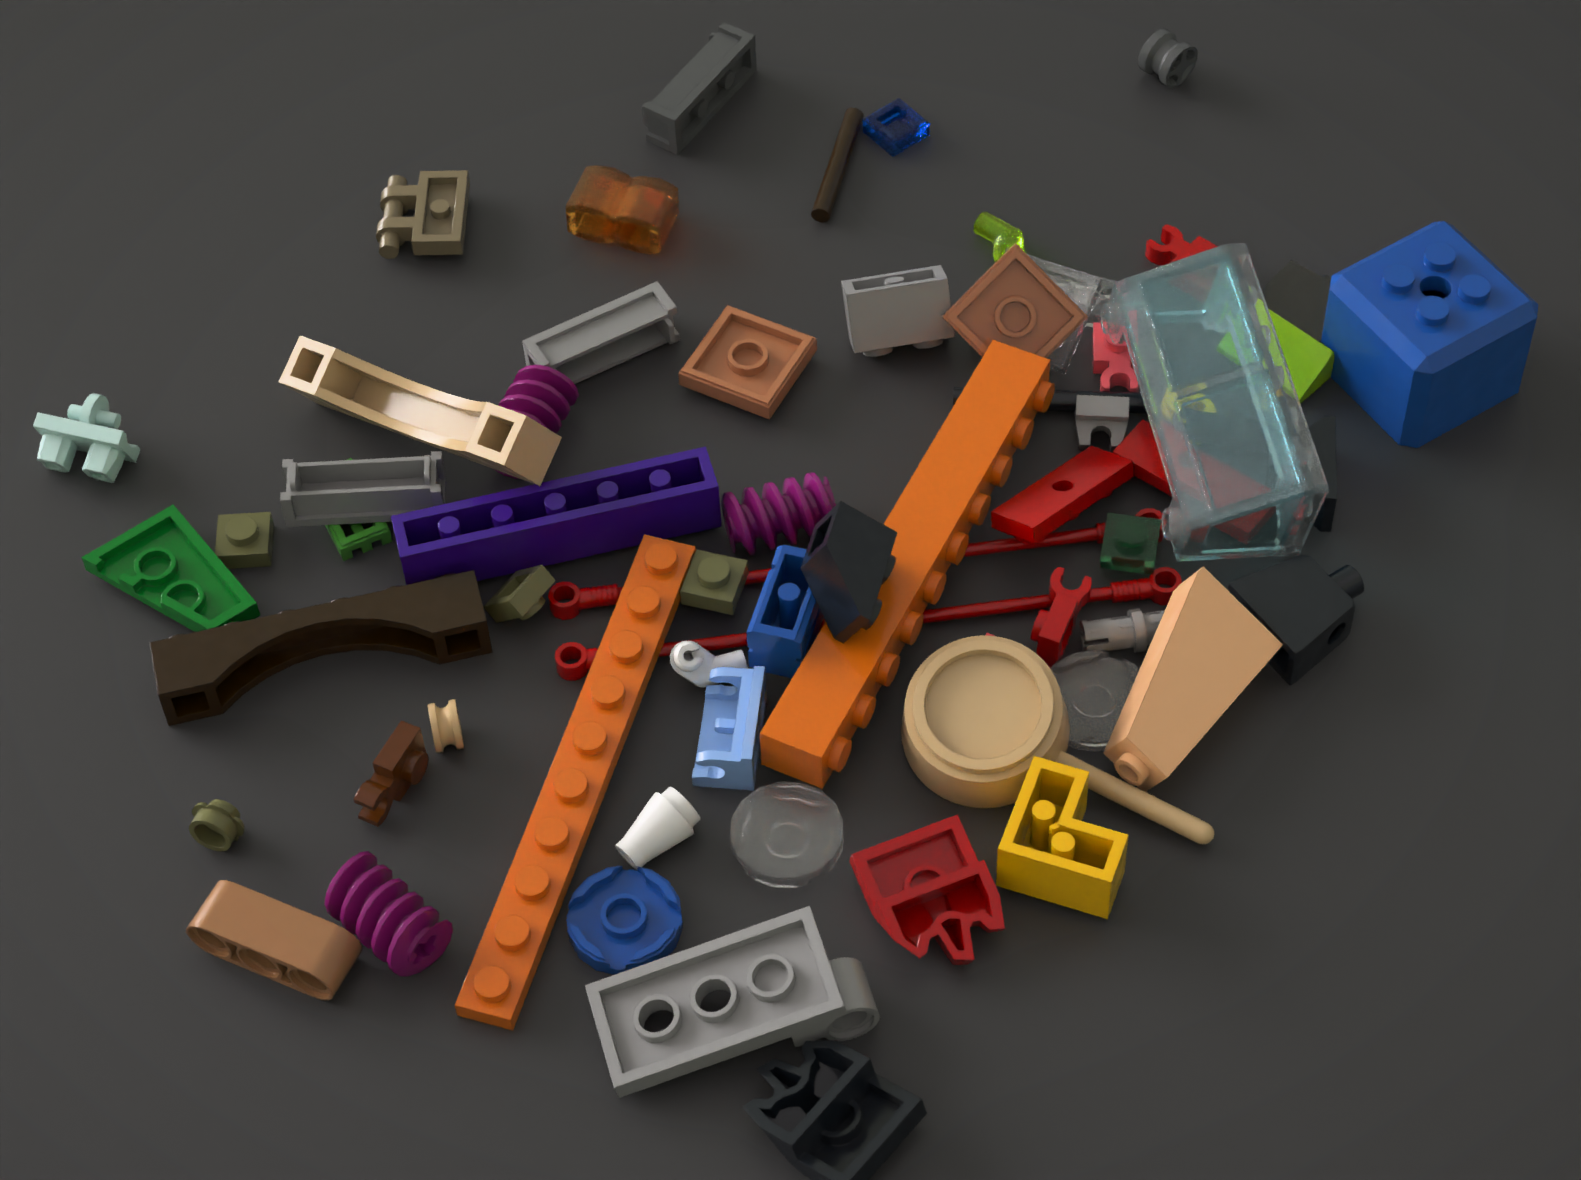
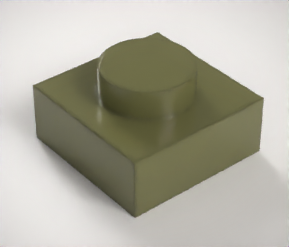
M271 512L218 515L215 554L228 569L269 567L272 565L274 522Z
M696 549L680 590L681 604L734 615L749 574L748 560Z
M543 565L518 570L483 608L496 623L519 618L521 621L526 620L544 605L546 599L542 595L556 580Z

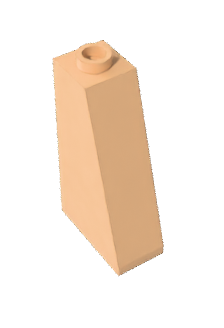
M1204 566L1179 584L1173 591L1103 753L1114 763L1115 769L1122 779L1145 792L1170 776L1283 645Z

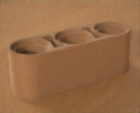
M220 880L216 883L186 928V933L190 940L205 952L321 1000H330L334 997L361 954L363 947L351 932L333 922L227 880Z

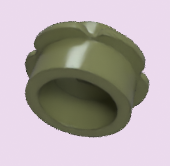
M214 799L210 801L209 805L199 802L192 809V815L195 817L189 825V832L199 844L208 849L226 851L230 848L233 841H238L239 836H242L245 832V826L240 819L238 809L227 801Z

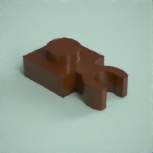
M401 720L373 761L375 773L370 780H366L360 786L353 799L354 803L363 806L358 814L360 820L379 827L386 819L393 799L400 802L411 784L416 785L423 778L427 770L429 757L426 753L420 727Z

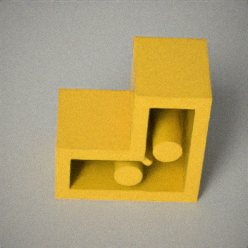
M1037 756L1033 757L998 846L996 886L1108 919L1125 872L1129 835L1082 821L1087 806L1089 771Z

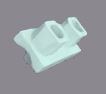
M90 394L82 406L71 404L67 411L69 419L38 412L33 427L42 435L37 460L44 467L59 472H69L76 451H84L88 453L82 471L89 477L109 483H114L124 460L136 463L140 447L129 444L126 433L123 430L117 429L121 424V415L109 412V401L106 396L100 394Z

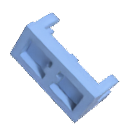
M754 666L753 669L717 667L711 669L709 681L715 683L726 682L734 686H724L722 684L706 685L695 767L692 773V784L698 787L754 791L760 753L759 733L764 725L767 703L765 666Z

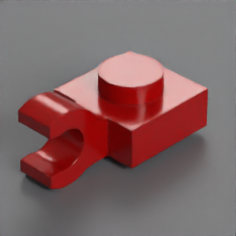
M1057 567L1051 574L1049 596L1053 603L1049 611L1040 609L1030 640L1038 642L1037 655L1045 661L1050 669L1057 671L1075 629L1078 613L1090 599L1092 578L1085 576L1079 588L1075 590L1064 588L1062 583L1065 568Z

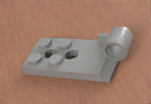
M810 906L585 985L613 1087L619 1098L790 1037L795 1048L804 1045L805 1041H815L824 1037L828 1040H851L872 1030L880 1020V1014L862 963L850 957L828 960ZM724 990L731 994L729 1002L721 1010L707 1012L700 1008L703 998L712 991ZM659 1010H667L674 1013L673 1020L666 1029L659 1032H649L644 1029L645 1021L652 1013Z

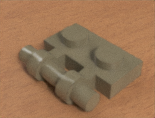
M468 170L420 171L418 185H407L406 178L401 175L389 177L388 185L383 189L380 207L384 211V216L377 224L376 239L380 243L379 254L386 259L396 258L399 246L403 245L405 241H411L414 255H463L470 191ZM409 209H415L414 217H403Z

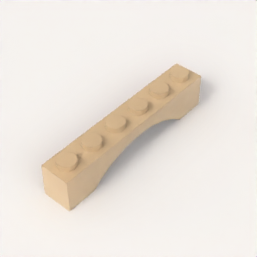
M299 336L279 380V383L319 405L541 486L562 439L561 436L524 414L490 402L468 400L433 389L389 372L337 348L303 336Z

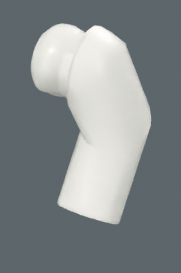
M689 640L677 643L670 653V664L674 671L697 687L719 684L709 681L711 669L717 667L748 668L742 649L714 656L696 642Z

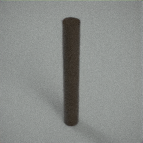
M849 108L845 112L811 211L812 218L817 222L824 223L830 219L864 118L863 112L857 108Z

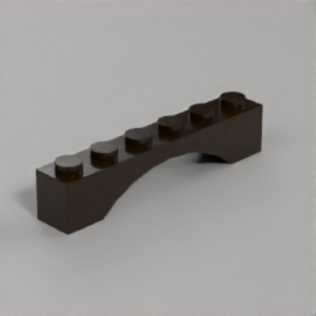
M474 570L458 574H445L431 580L404 586H391L382 591L350 598L342 597L328 603L296 610H284L270 616L243 622H230L216 628L189 634H176L167 639L149 642L157 694L168 726L224 714L242 695L266 678L294 664L323 655L356 650L389 651L416 656L441 665L493 653L487 620Z

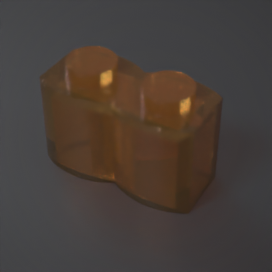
M587 166L566 205L567 231L579 238L592 242H615L623 248L638 253H660L679 214V195L676 186L660 178L648 176L631 177L613 167Z

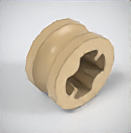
M456 699L449 700L448 705L443 708L437 707L435 703L428 704L436 753H442L447 745H454L457 750L464 749Z

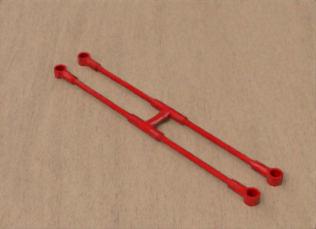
M1145 508L1137 512L1133 519L1096 523L1094 528L1050 533L1042 542L1036 544H1023L1016 541L1015 538L968 543L964 557L1088 541H1097L1098 544L1135 540L1144 546H1154L1162 542L1164 538L1166 518L1159 510ZM1148 525V526H1153V527H1155V528H1153V529H1147V528H1144L1143 526ZM772 568L749 571L745 585L765 582L767 574ZM1156 568L1147 578L1111 582L1109 587L1091 589L1090 599L1087 603L1111 600L1112 603L1151 599L1156 604L1168 605L1173 591L1182 583V578L1179 572L1173 568ZM563 581L556 583L548 593L551 613L558 619L569 620L578 616L582 609L616 605L623 587H618V584L579 588L571 582ZM1160 584H1167V585H1170L1171 587H1170V588H1162V587H1159L1158 585H1160ZM1049 594L927 609L923 612V624L1050 608L1053 602ZM562 599H571V601L566 603L559 602ZM825 619L822 620L819 632L826 622ZM738 633L691 639L690 641L696 642L707 651L747 646V634ZM681 641L664 643L659 657L670 656L672 648ZM567 642L559 646L555 651V664L558 675L567 681L580 680L586 676L598 648L586 649L577 642ZM570 659L579 660L578 662L573 664L565 663L567 660Z

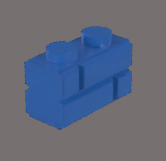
M784 544L777 547L771 563L772 569L767 574L746 632L747 647L749 648L748 661L751 668H754V666H765V673L793 678L818 635L824 616L801 570L807 549Z

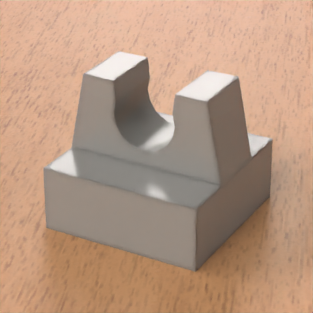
M1077 395L1074 429H1076L1079 450H1085L1090 447L1093 433L1104 431L1110 436V451L1113 452L1125 437L1129 419L1130 397Z

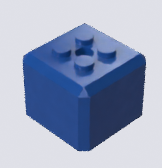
M1438 221L1332 275L1321 343L1330 348L1335 355L1331 378L1398 445L1419 448L1519 393L1537 320L1538 303L1457 228L1446 221Z

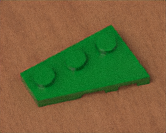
M174 504L81 557L86 571L194 632L224 626L230 622L252 620L261 616L257 602Z

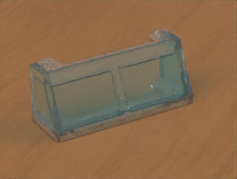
M1246 243L1224 244L1116 281L1108 303H1104L1101 308V328L1104 334H1109L1114 344H1122L1125 341L1173 497L1169 508L1163 510L1161 526L1164 538L1167 541L1171 540L1177 562L1299 555L1329 492V486Z

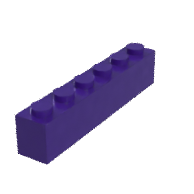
M706 446L542 482L541 486L533 484L391 516L406 585L435 579L445 574H458L474 570L476 580L480 581L512 574L518 570L538 565L547 566L640 545L644 534L668 539L722 526L719 486Z

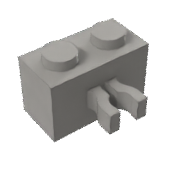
M941 265L841 281L848 335L854 353L863 352L865 356L876 357L891 353L893 347L913 344L915 348H932L941 345L943 339L955 337L954 329L941 317L951 307L948 278Z

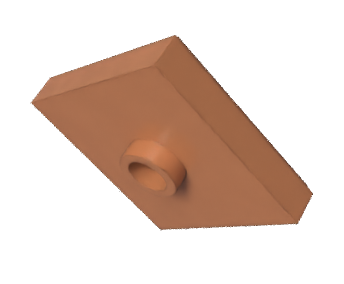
M1016 243L941 316L981 357L985 354L992 340L1044 358H1047L1088 318Z
M727 305L678 373L679 385L770 420L816 353L817 338Z

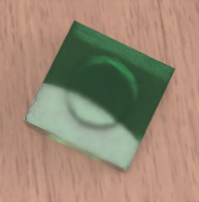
M1107 513L1100 556V568L1154 575L1161 519Z

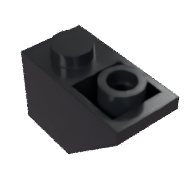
M842 501L814 526L801 570L834 639L844 643L859 629H869L880 613L882 600L877 597L881 585L888 579L895 565L896 557L891 555L897 532Z

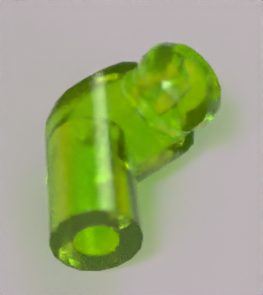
M987 211L982 212L978 216L973 231L993 243L992 255L995 262L1015 243L1025 252L1024 234L1020 229Z

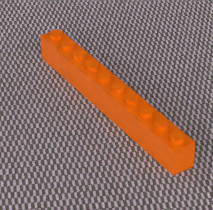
M992 340L883 524L897 532L891 555L896 557V561L891 574L879 590L877 598L882 600V607L878 617L869 629H859L844 643L834 639L825 622L759 733L761 765L821 789L825 786L833 770L840 772L844 768L851 752L852 736L858 727L865 729L869 724L876 707V694L882 685L888 687L893 682L900 664V652L905 644L913 645L922 628L924 610L928 603L935 605L939 601L946 584L948 568L951 563L958 565L963 559L969 542L968 533L974 524L980 526L984 522L991 504L990 495L995 486L1002 488L1005 485L1011 472L1012 456L1016 449L1024 450L1033 432V419L1037 412L1045 413L1055 390V384L1049 382L1050 359Z

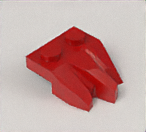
M958 814L851 854L849 862L873 917L895 942L919 959L927 953L930 940L935 938L952 965H968L975 960L970 927L979 926L987 933L1005 929L1000 894L985 861H978Z

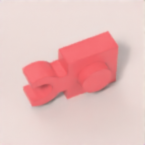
M1093 322V374H1101L1100 391L1110 392L1112 387L1123 386L1129 392H1139L1140 378L1138 374L1145 373L1144 323Z

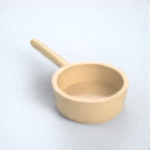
M980 635L961 638L933 652L914 673L906 692L902 716L901 736L903 749L908 763L917 777L926 787L942 798L973 808H996L1016 803L1034 756L1089 771V790L1198 844H1208L1213 840L1215 833L1209 823L1066 753L1070 736L1069 715L1056 677L1039 655L1021 643L998 636Z

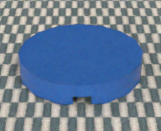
M622 866L607 867L587 877L573 892L568 904L569 911L566 920L570 944L582 961L595 970L615 975L669 956L677 947L683 930L679 896L670 882L652 869L638 867V871L632 869L623 870Z

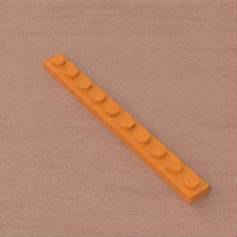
M644 534L456 1000L455 1009L457 1016L513 1031L681 600L680 590L695 554L696 546Z

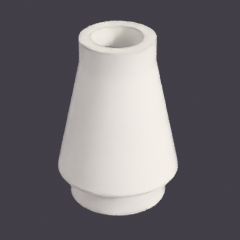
M668 787L662 794L658 792L653 794L625 836L615 845V848L627 863L638 871V867H643L650 860L694 834L693 827L701 818L682 794L673 787Z

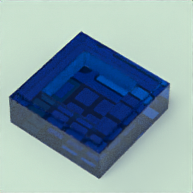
M897 98L862 119V131L894 157L929 136L930 123L903 100Z

